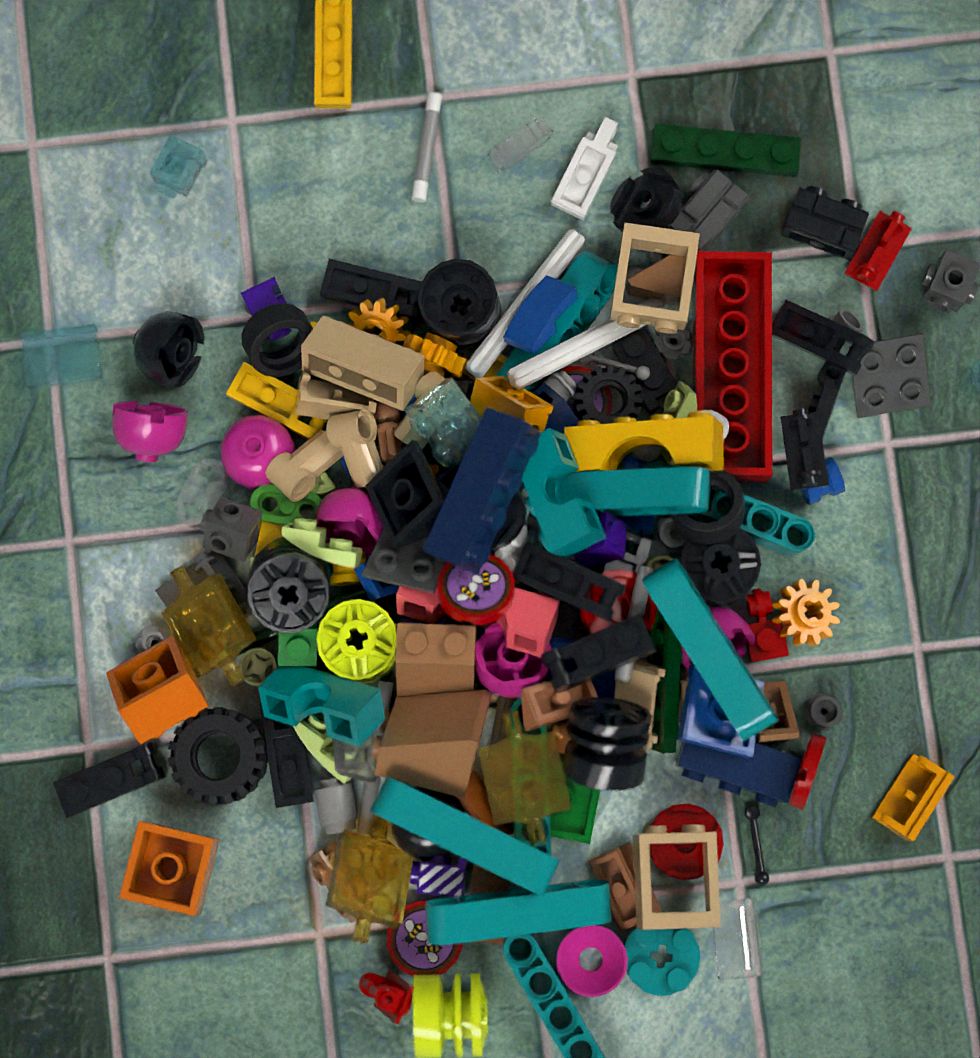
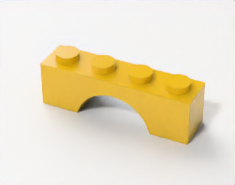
M694 411L688 413V417L674 418L668 414L652 415L650 420L637 421L631 417H619L614 419V423L600 424V422L595 420H582L577 422V426L564 427V434L567 436L579 467L575 472L616 470L627 454L644 446H659L668 449L674 463L678 467H698L709 471L723 470V424L709 412Z

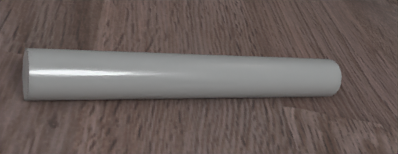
M638 566L627 619L639 613L644 617L649 593L643 584L642 578L652 573L654 569ZM634 662L616 669L614 680L630 683Z

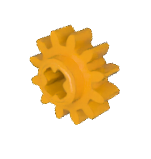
M384 298L377 300L374 306L367 299L360 303V310L353 309L349 312L348 315L354 322L347 325L374 335V331L377 329L375 326L382 330L379 334L382 339L403 346L402 341H405L408 334L412 335L409 331L402 330V326L408 322L409 318H398L396 316L399 310L398 304L386 309Z
M427 333L425 338L422 339L415 334H408L402 346L425 355V374L434 371L442 376L446 373L452 377L461 378L466 368V359L455 353L457 346L438 335Z
M803 579L792 582V587L786 586L779 590L784 599L772 603L774 608L781 610V615L772 619L773 623L784 624L785 628L781 630L780 636L785 637L793 634L794 646L804 644L805 642L809 647L820 644V638L824 640L833 636L828 626L840 623L836 616L831 615V611L840 606L839 603L828 602L827 598L831 595L832 590L829 588L819 592L818 580H813L807 584Z

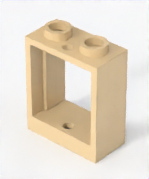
M624 223L610 320H617L619 326L626 328H639L640 324L655 326L656 331L667 334H675L677 329L684 330L688 320L700 233ZM630 249L686 257L678 311L622 303Z
M682 825V833H667L666 826H644L643 834L633 835L637 929L721 927L716 832H705V825ZM703 843L706 911L652 913L649 844Z

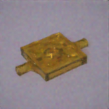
M184 566L174 569L169 574L172 576L180 593L174 603L161 613L196 678L206 676L214 669L221 667L231 687L241 683L246 678L240 671L235 659L241 650L257 639L221 573L211 575L200 584L193 585Z
M516 711L511 712L514 728H512L509 713L502 714L507 738L497 744L478 748L494 825L512 821L526 823L530 846L538 845L535 829H537L539 843L547 842L541 819H544L553 812L571 809L555 732L540 735L523 734L518 715L519 712Z
M378 815L374 816L371 835H360L346 829L339 834L326 906L349 913L356 919L352 940L354 942L358 941L360 944L369 942L371 923L376 922L394 929L402 925L413 857H410L401 848L396 847L386 839L390 821Z

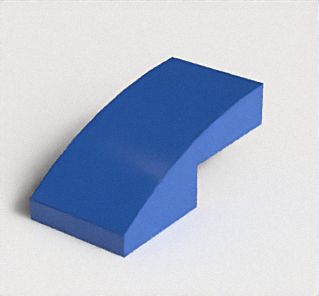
M546 275L530 292L514 315L503 336L504 342L534 355L557 332L555 320L578 299L576 287Z

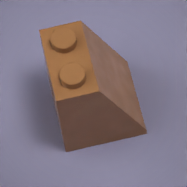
M397 623V697L474 691L476 626Z
M488 690L396 697L392 712L384 711L385 720L380 724L379 732L384 733V736L376 735L372 747L371 758L377 759L374 775L385 778L389 776L400 782L465 798L492 692Z

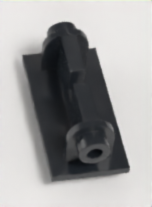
M800 408L793 410V415L781 416L790 491L829 486L819 412L808 413V409Z

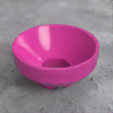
M599 925L573 929L560 943L556 959L557 970L565 985L573 992L588 997L602 996L615 989L624 978L628 961L625 947L619 937L611 930ZM586 948H596L602 954V964L594 971H587L580 965L579 956Z

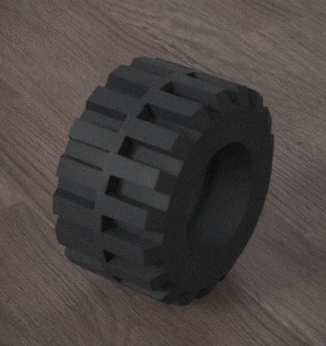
M223 707L205 708L198 712L199 714L194 718L189 717L185 719V723L181 727L177 726L173 732L176 734L173 742H169L168 749L171 750V756L167 758L168 766L172 767L173 773L171 776L174 782H178L181 786L179 789L199 802L222 805L240 801L246 798L248 793L254 792L258 787V782L266 774L265 766L268 763L265 738H263L258 725L254 724L244 714ZM216 733L231 736L240 748L238 767L230 776L223 779H213L206 776L201 771L197 760L198 750L202 742L208 736Z

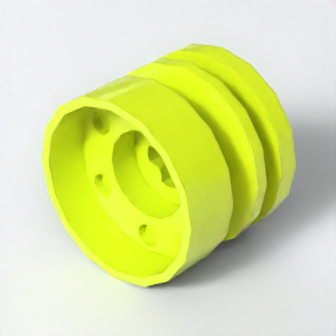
M361 599L344 601L330 609L320 622L316 638L318 652L326 667L337 676L362 684L371 683L387 675L395 665L397 628L389 614L374 602ZM358 631L361 636L368 635V639L363 641L364 648L361 650H357L354 645L348 646V642L353 640L352 633Z
M471 973V991H462L461 974H455L452 992H444L440 974L414 975L413 1026L415 1058H441L445 1040H453L457 1058L463 1057V1039H472L473 1057H483V1047L488 1034L487 995L481 982V973Z

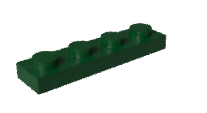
M655 124L651 163L797 177L802 138Z
M657 609L655 623L649 631L657 652L647 656V663L661 666L666 671L665 677L660 676V681L657 682L652 732L658 735L657 743H652L651 749L666 754L676 753L679 733L678 703L681 699V687L679 684L680 664L683 660V650L676 635L660 610Z

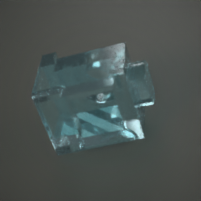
M170 134L150 171V175L153 181L157 183L155 188L162 194L170 198H175L177 194L187 197L203 167L205 168L208 161L203 150ZM183 169L184 171L179 179L173 177L175 170Z

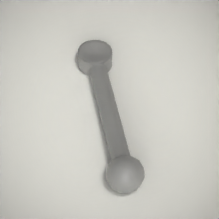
M594 352L579 359L583 364L594 362L604 366L614 365L613 368L615 369L625 368L626 372L636 375L642 381L650 376V370L646 366L633 367L596 356Z

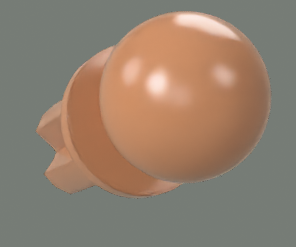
M378 401L374 414L377 423L376 439L379 444L380 459L388 464L402 450L401 440L394 435V431L399 425L401 412L397 408Z

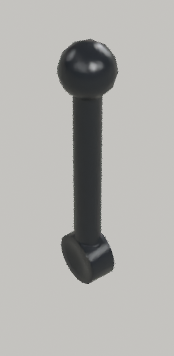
M751 805L745 809L744 815L750 821L757 868L754 880L758 885L764 886L768 884L770 877L764 869L757 819L760 816V810L758 807Z

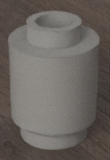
M336 777L320 780L321 788L314 789L320 825L325 826L326 835L356 829L355 819L358 818L351 782L344 784Z

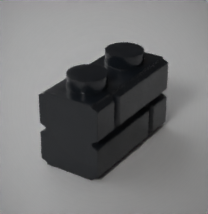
M807 186L804 189L799 187L780 236L850 261L858 246L869 212L862 210L863 206L854 200L842 199L839 202L828 198V193L821 188Z

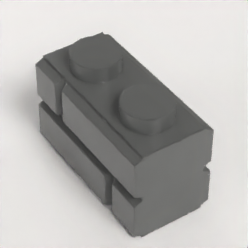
M714 170L708 178L702 174L689 190L693 196L685 205L680 204L676 216L668 225V229L700 233L698 251H708L744 209L749 200L746 192L736 184L731 183L718 170Z

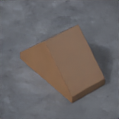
M669 255L627 279L625 287L627 293L643 299L651 297L661 299L663 304L679 308L686 257Z
M786 681L764 683L763 694L775 711L779 721L757 733L755 743L786 741L799 738V730Z

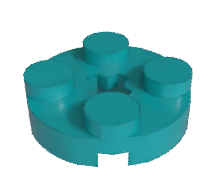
M636 926L625 939L624 947L628 960L626 972L630 980L642 991L656 996H668L686 989L695 978L700 965V949L694 934L687 928L642 930L637 929ZM659 945H665L666 952L672 954L671 962L666 961L664 967H656V960L650 958L651 951H658Z

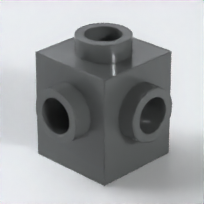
M946 249L939 258L937 265L930 264L921 284L927 286L922 298L931 301L930 305L933 308L947 313L951 312V310L958 312L965 303L970 305L979 288V284L974 282L979 271L980 263Z
M220 497L213 510L207 509L203 515L200 530L204 531L203 548L245 562L258 541L263 512Z

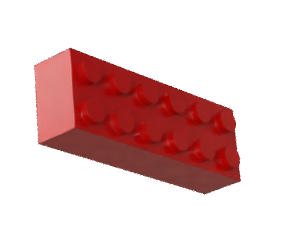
M697 251L692 286V390L696 394L697 411L713 410L728 420L729 431L723 440V470L732 474L738 482H768L773 476L772 252Z

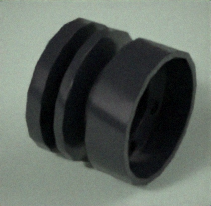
M452 259L441 262L428 271L420 284L418 303L421 315L429 331L452 342L457 346L456 350L467 351L478 348L501 319L502 307L494 280L485 268L471 260ZM459 304H464L467 308L468 313L461 316L458 312L457 306Z
M741 528L727 540L711 545L695 543L688 539L677 558L709 608L729 607L741 600L757 582L761 568L759 549L752 537ZM716 555L720 561L727 560L728 565L724 568V573H721L719 568L712 569L710 566L715 560Z
M279 540L266 545L255 556L249 569L248 602L254 616L265 627L280 633H297L315 624L323 616L329 602L328 571L324 561L301 550L288 540ZM291 584L295 585V594L289 592L286 596L282 595V587L289 588Z
M590 697L573 702L569 708L568 718L570 722L567 727V733L571 740L565 746L563 762L565 776L577 784L600 790L622 791L641 785L645 778L647 753L643 747L648 744L650 737L648 731L652 721V715L648 709L627 700L611 697Z

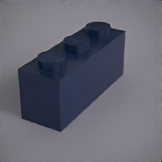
M682 742L675 767L683 769L681 776L703 783L704 778L708 777L719 781L718 789L740 795L741 789L756 794L754 801L776 808L778 802H789L802 758L755 743L753 757L744 758Z

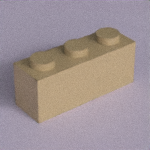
M326 316L320 318L301 345L302 371L404 411L414 396L418 381L424 376L425 355Z

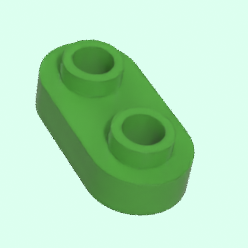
M267 484L258 487L253 492L250 499V507L263 512L261 521L285 526L288 523H294V518H303L300 515V511L307 505L314 508L313 515L307 519H313L322 499L317 494L310 492L300 501L292 502L275 485ZM275 499L277 507L273 511H266L264 509L266 500Z

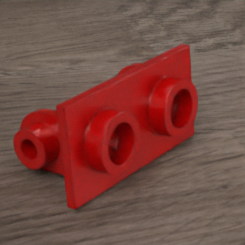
M879 211L844 274L877 292L912 230L911 227L903 223L905 216L896 211H892L891 215Z
M391 970L388 971L386 977L368 972L360 978L359 990L364 995L375 1000L373 1006L398 1025L401 1017L405 1016L412 1006L414 987Z

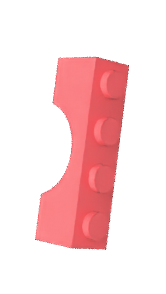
M399 586L396 594L397 614L428 624H435L441 617L447 614L442 609L437 597V588L433 594ZM515 588L510 609L497 620L504 631L506 647L541 658V655L547 650L557 623L559 600L552 599L549 595L542 592L532 593Z

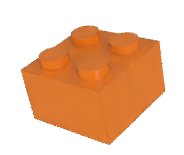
M173 635L106 672L118 712L140 745L150 739L160 737L167 729L189 717L194 718L199 714L198 712L209 707L195 669Z
M138 821L119 898L187 915H201L220 839L148 821Z

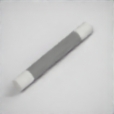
M429 92L427 95L411 198L416 202H426L442 100V95L435 92Z

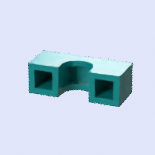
M549 428L543 431L539 437L537 451L530 458L522 475V483H524L528 494L526 504L530 512L537 517L541 528L539 538L542 545L548 552L568 558L605 539L606 536L593 503L577 497L564 504L561 503L559 498L560 484L567 475L575 472L579 467L567 436Z
M278 666L258 686L264 717L296 727L308 715L323 713L327 737L359 747L385 720L381 690L379 688L305 666Z

